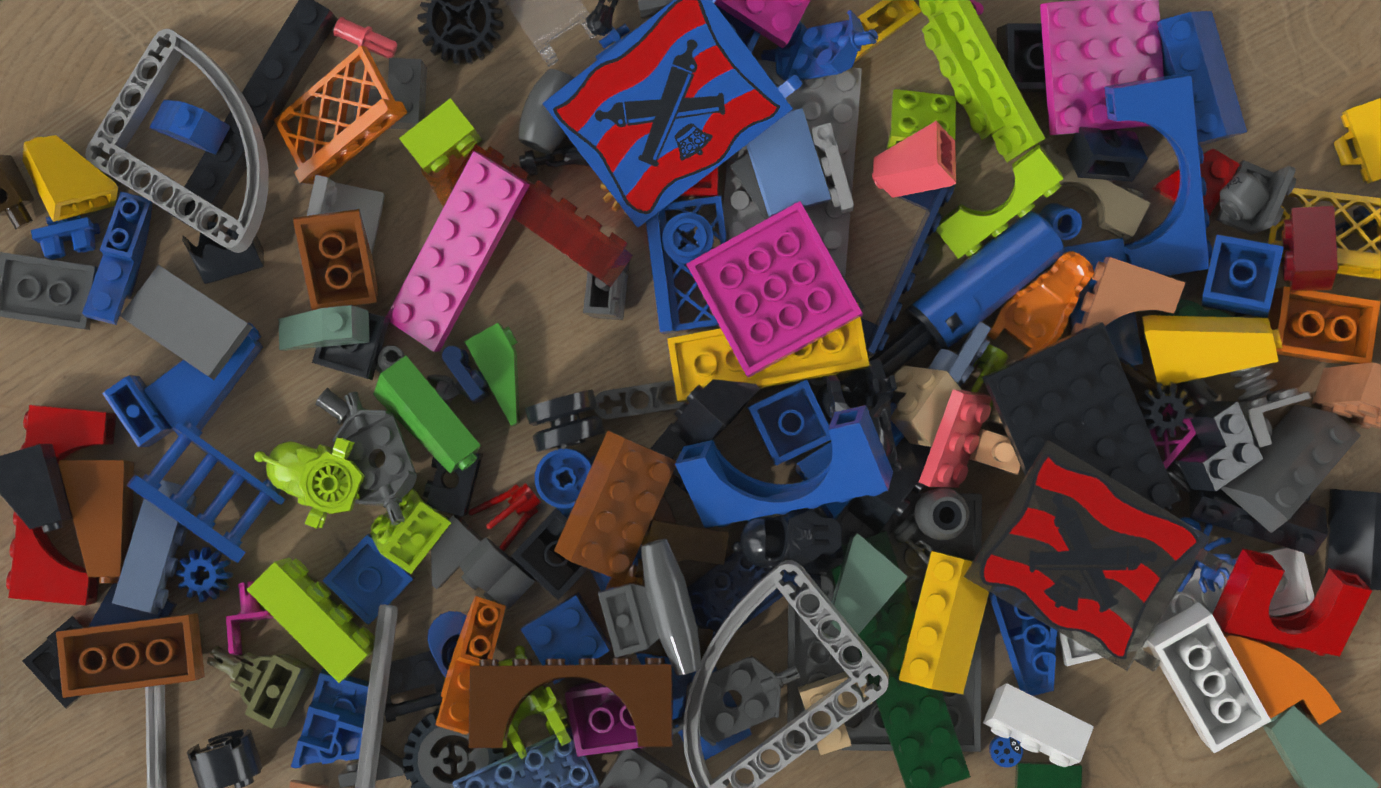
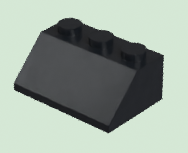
M1330 489L1324 578L1329 568L1357 574L1371 590H1381V493Z

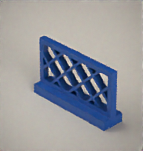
M721 196L673 202L646 221L659 329L662 334L719 326L716 318L707 312L710 308L708 304L702 308L689 298L698 287L696 282L686 295L675 287V279L682 269L691 276L692 274L685 267L686 264L673 260L667 254L663 246L662 234L667 224L666 211L680 210L685 213L688 212L685 210L686 208L695 207L692 213L697 214L702 206L715 204L717 217L710 226L713 230L718 224L719 235L713 231V236L719 239L721 244L725 243L727 235ZM677 231L686 244L694 246L693 243L681 235L683 232ZM672 261L679 266L675 272H673ZM676 293L683 297L679 304L677 303ZM686 301L701 311L693 322L680 324L679 310ZM704 314L712 319L700 321Z

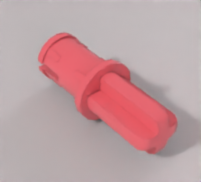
M340 17L334 27V36L356 44L358 47L365 46L369 51L387 59L392 58L396 53L398 46L396 41L373 32L370 26L364 28L346 20L344 17Z

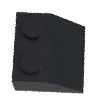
M713 379L704 388L699 384L687 396V401L674 413L678 419L670 429L687 445L714 440L739 415L760 388L752 383Z
M557 508L517 548L511 557L556 600H559L588 568L570 562L554 551L568 520Z

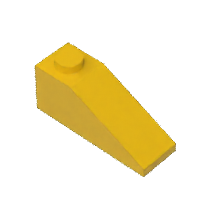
M882 0L858 16L864 31L874 29L878 34V40H876L875 44L862 45L854 63L922 12L914 0Z

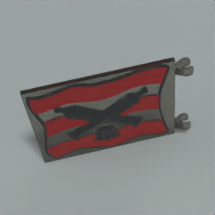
M1047 440L964 577L1128 671L1134 660L1149 670L1155 671L1160 664V660L1141 648L1196 560L1214 571L1220 568L1223 560L1204 549L1211 537Z

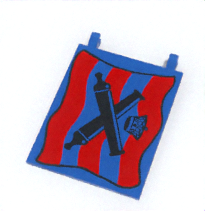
M717 0L671 1L542 103L637 228L789 113L793 108L785 98L802 85L800 78L797 75H793L777 88L714 4Z

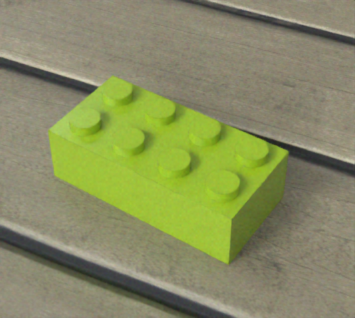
M290 557L275 561L247 591L338 683L351 676L373 654L375 636L367 628L362 627L360 629L352 621L354 616L349 609L342 604L337 606L329 598L331 592L319 581L315 583L307 575L309 570L301 561L296 558L292 560Z

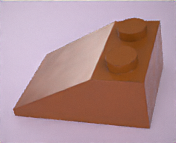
M360 209L294 217L293 223L311 309L377 303L379 288Z

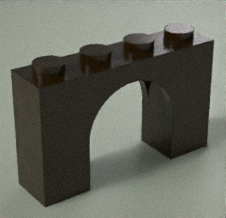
M652 520L641 545L667 539L677 562L693 560L724 565L729 532ZM641 552V558H636L634 563L633 577L637 578V585L645 586ZM697 625L702 660L712 640L713 630L707 626ZM660 639L654 642L648 649L635 652L668 657Z

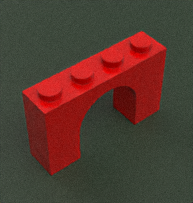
M1242 548L1212 614L1220 625L1221 630L1226 634L1251 637L1265 644L1274 642L1292 650L1302 648L1319 656L1329 654L1340 657L1372 593L1370 587L1357 574L1329 568L1314 600L1307 608L1292 616L1274 617L1269 615V606L1285 570L1272 555Z

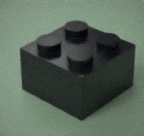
M1008 23L998 27L997 51L1019 91L1046 92L1041 23Z

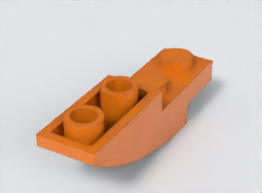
M478 596L474 597L441 692L443 699L436 726L465 735L469 733L470 666H479V660L493 658L506 609L505 605Z

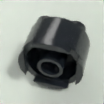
M243 729L212 737L208 739L209 744L205 748L200 749L199 744L187 751L198 788H224L233 784L235 788H242L254 782L253 776L261 773L263 768L250 729L245 734Z

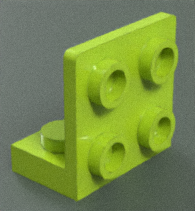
M894 89L892 94L891 131L886 150L935 121L955 140L956 97Z
M414 487L402 498L403 502L399 503L405 521L398 525H392L389 514L386 512L374 520L370 532L380 554L410 574L413 573L451 524L448 518L426 504Z

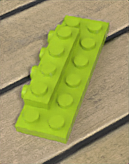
M918 0L922 13L930 21L921 29L924 33L926 46L936 55L942 75L949 79L955 90L956 101L964 107L970 118L972 130L979 134L981 140L992 135L996 149L1004 157L1006 163L1016 159L1045 140L1042 131L971 1Z

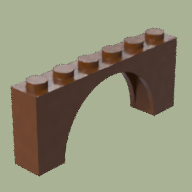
M594 658L579 659V665H565V659H545V665H532V659H512V666H499L498 659L479 660V666H470L469 748H507V738L511 722L525 699L539 687L549 682L570 677L596 681L609 688L621 699L633 719L638 747H673L672 664H665V658H645V665H632V658H613L612 665H599V659Z

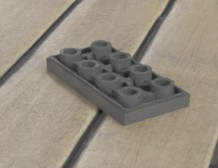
M160 265L156 267L120 315L124 320L213 380H215L253 328L247 322Z

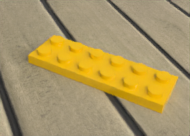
M861 317L749 378L742 369L721 328L667 338L676 396L679 403L686 402L687 396L699 384L704 388L713 379L756 384L759 388L869 367Z

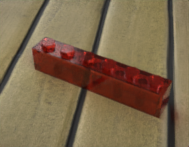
M475 144L454 176L459 179L473 151L483 154L530 184L513 218L611 287L633 257L625 249L628 243L613 232L609 237L600 231L603 225L589 215H586L584 219L576 215L575 212L578 208L562 197L559 202L552 198L550 195L553 193V190L541 181L537 180L535 184H532L526 179L529 173L515 163L511 167L505 165L502 162L505 156L491 146L484 150Z

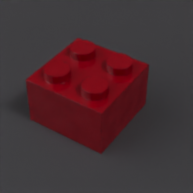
M1334 206L1292 208L1290 219L1284 220V230L1281 233L1283 250H1288L1285 251V261H1283V280L1290 281V291L1332 290L1338 271Z

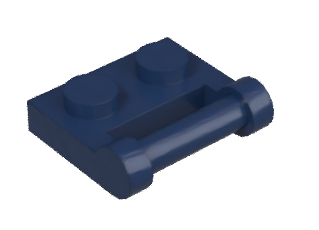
M456 346L446 347L442 353L443 361L471 400L482 402L489 397L490 394L487 391L489 385L480 371L472 370L469 366L470 356L468 352Z

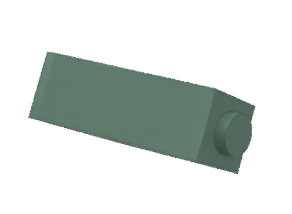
M854 532L850 536L832 603L855 632L859 634L908 576L863 537ZM832 620L831 624L841 632L839 623Z

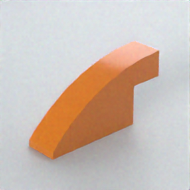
M1222 631L1270 719L1296 703H1299L1305 715L1318 725L1341 712L1331 695L1319 681L1290 657L1268 643H1261L1247 636L1226 634Z

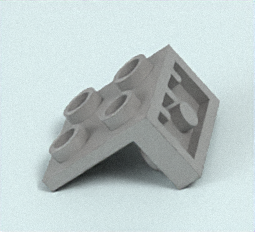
M315 175L307 216L360 209L372 254L385 194L336 183L328 177Z
M1297 387L1288 390L1281 389L1268 394V400L1266 397L1238 402L1258 448L1272 444L1270 439L1272 427L1266 417L1264 418L1263 412L1311 398L1310 391L1298 392Z

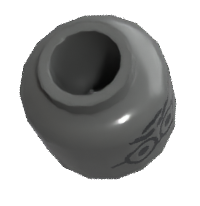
M1239 172L1220 191L1221 209L1234 220H1250L1269 201V192L1266 188L1268 182L1258 173L1254 172L1251 175L1246 172Z

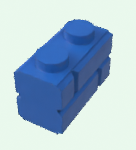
M129 375L102 394L138 447H150L174 430L145 393L144 389L147 386L141 377Z

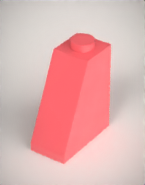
M937 121L933 122L873 158L872 178L879 189H884L892 198L950 187L956 184L955 140Z

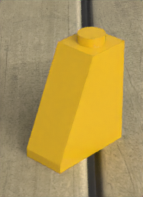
M57 135L35 137L30 141L24 142L22 161L53 222L116 205L117 184Z

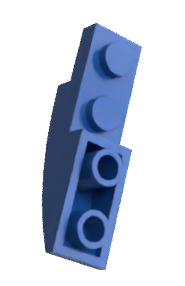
M120 192L100 248L103 256L82 312L85 317L117 325L126 298H131L142 262L153 202Z

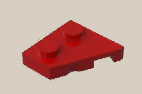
M1214 148L1203 154L1204 160L1200 164L1201 177L1204 178L1207 189L1206 195L1203 196V204L1209 216L1220 199V191L1232 179L1240 166L1238 162ZM1180 169L1155 184L1152 189L1175 202L1180 185Z

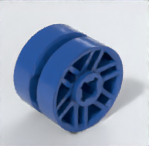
M558 449L548 453L541 459L535 471V486L540 497L551 506L557 508L574 507L593 464L592 461L584 453L575 449ZM564 472H568L572 478L568 484H563L560 475Z

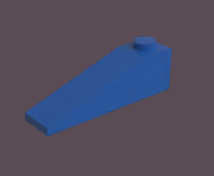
M1038 570L1054 582L1050 570ZM991 586L989 598L1019 689L1032 696L1054 691L1055 651L1058 628L1048 622L1019 592L1007 587Z

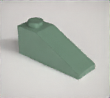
M352 305L320 308L278 319L279 350L281 351L370 342L369 311Z

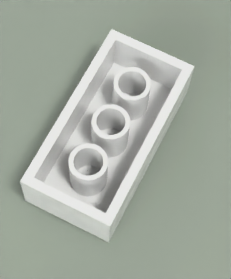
M1199 602L1142 634L1198 735L1213 753L1220 751L1271 722L1215 618Z

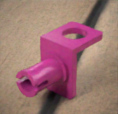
M249 581L247 584L245 582L238 584L241 612H238V615L226 616L229 654L242 655L240 623L274 618L268 611L260 610V603L247 591L255 581Z

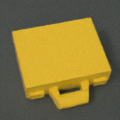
M1381 98L1342 112L1343 115L1340 117L1344 128H1347L1348 132L1333 142L1341 166L1361 165L1360 173L1363 181H1366L1367 184L1381 180ZM1349 139L1352 140L1358 157L1356 159H1353L1347 143Z

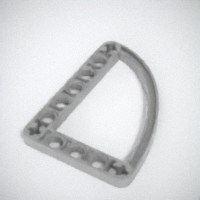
M162 29L150 42L86 148V159L98 169L221 246L236 253L243 252L251 245L260 227L268 195L269 169L261 130L244 95L230 76L212 58L173 30ZM170 42L171 46L167 48L166 46ZM182 55L194 63L210 79L227 103L239 128L247 164V185L244 203L238 220L125 151V148ZM157 65L156 75L151 79H147L149 69ZM140 92V101L135 106H131L132 97ZM123 119V129L115 134L114 127L116 123ZM102 151L111 155L109 160L100 156ZM128 160V169L123 174H119L120 164ZM150 173L151 180L149 184L141 188L140 182L142 177ZM172 186L173 194L171 198L163 202V192L166 188ZM194 200V211L185 216V206L188 202ZM217 214V225L208 230V219L212 215ZM228 228L239 234L237 240L225 234Z
M785 560L778 564L739 601L711 640L701 660L702 668L696 671L689 690L683 727L684 753L695 787L727 788L729 782L732 788L759 787L883 695L887 690L889 674L886 668L802 565L796 561ZM784 569L787 572L794 570L797 573L794 580L799 587L803 583L808 585L802 588L796 596L792 594L795 592L796 586L790 580L782 581L784 575L782 570ZM777 588L844 669L849 678L716 778L712 779L704 760L700 737L701 710L706 687L721 653L734 633L751 612ZM806 594H813L819 599L820 606L814 611L806 610L801 604V598ZM834 620L839 623L841 632L836 636H827L822 630V624L825 621ZM849 646H855L861 650L862 658L857 662H849L843 656L844 649ZM868 674H871L873 677L880 675V686L877 687L874 683L870 684L864 691L866 697H863L860 688L867 683ZM843 692H851L856 696L857 703L853 707H844L839 703L838 696ZM818 711L828 713L831 717L830 724L825 727L817 726L812 720L813 714ZM792 730L800 731L805 736V742L802 745L794 746L788 742L787 734ZM767 749L775 750L780 760L774 765L766 764L761 757V753ZM741 768L749 769L754 774V780L750 783H742L736 777V772Z

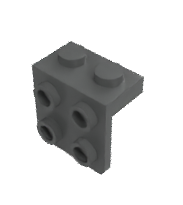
M1245 160L1241 161L1235 175L1239 172H1246L1252 175L1255 172L1264 177L1268 182L1266 188L1269 192V201L1250 220H1234L1220 209L1216 221L1249 235L1269 229L1272 225L1276 226L1284 212V208L1281 207L1284 197L1292 192L1296 184V178L1293 177L1296 168L1287 166L1273 173Z

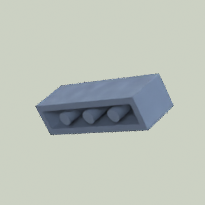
M161 480L160 484L162 486L158 491L169 498L172 493L176 495L183 485ZM192 495L187 501L189 505L185 510L191 514L196 505V496ZM145 498L143 499L112 604L158 614L159 608L163 609L167 602L169 591L165 589L168 578L173 577L176 572L178 559L175 558L178 545L182 546L186 539L187 528Z

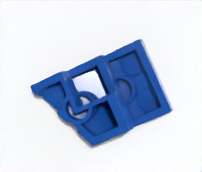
M324 668L321 670L313 700L308 708L302 734L297 742L291 764L292 768H300L305 764L319 762L328 764L339 759L344 761L359 759L369 681L349 676L338 683Z

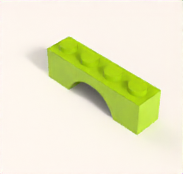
M1039 144L1012 164L1015 183L1010 196L1004 203L996 208L984 211L973 210L960 204L941 219L936 232L958 259L964 254L967 257L975 254L983 246L981 241L989 235L996 237L1008 228L1007 222L1016 215L1019 218L1023 217L1035 207L1033 202L1040 196L1044 195L1047 198L1062 186L1059 183L1064 179L1062 173Z

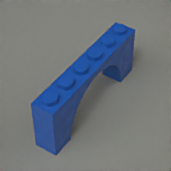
M1175 74L1105 86L1108 119L1116 122H1143L1156 129L1172 146L1180 169V185L1174 206L1165 220L1154 231L1137 241L1124 244L1127 263L1165 276L1209 269L1212 246L1206 236V228L1209 227V215L1203 204V196L1206 195L1207 189L1206 182L1201 177L1200 164L1203 163L1204 156L1202 147L1198 145L1197 132L1200 131L1201 123L1194 107V100L1197 99L1198 95L1196 82L1192 80V75Z
M864 405L834 412L828 428L832 442V460L819 474L799 483L772 484L747 476L723 457L713 440L684 446L675 465L704 527H725L734 522L750 521L773 514L784 515L792 510L802 508L814 509L826 503L836 501L843 503L855 497L865 495L877 496L888 491L893 470L867 406Z

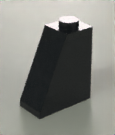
M39 444L0 456V495L29 529L42 528L43 533L63 528V521L73 519L52 444Z

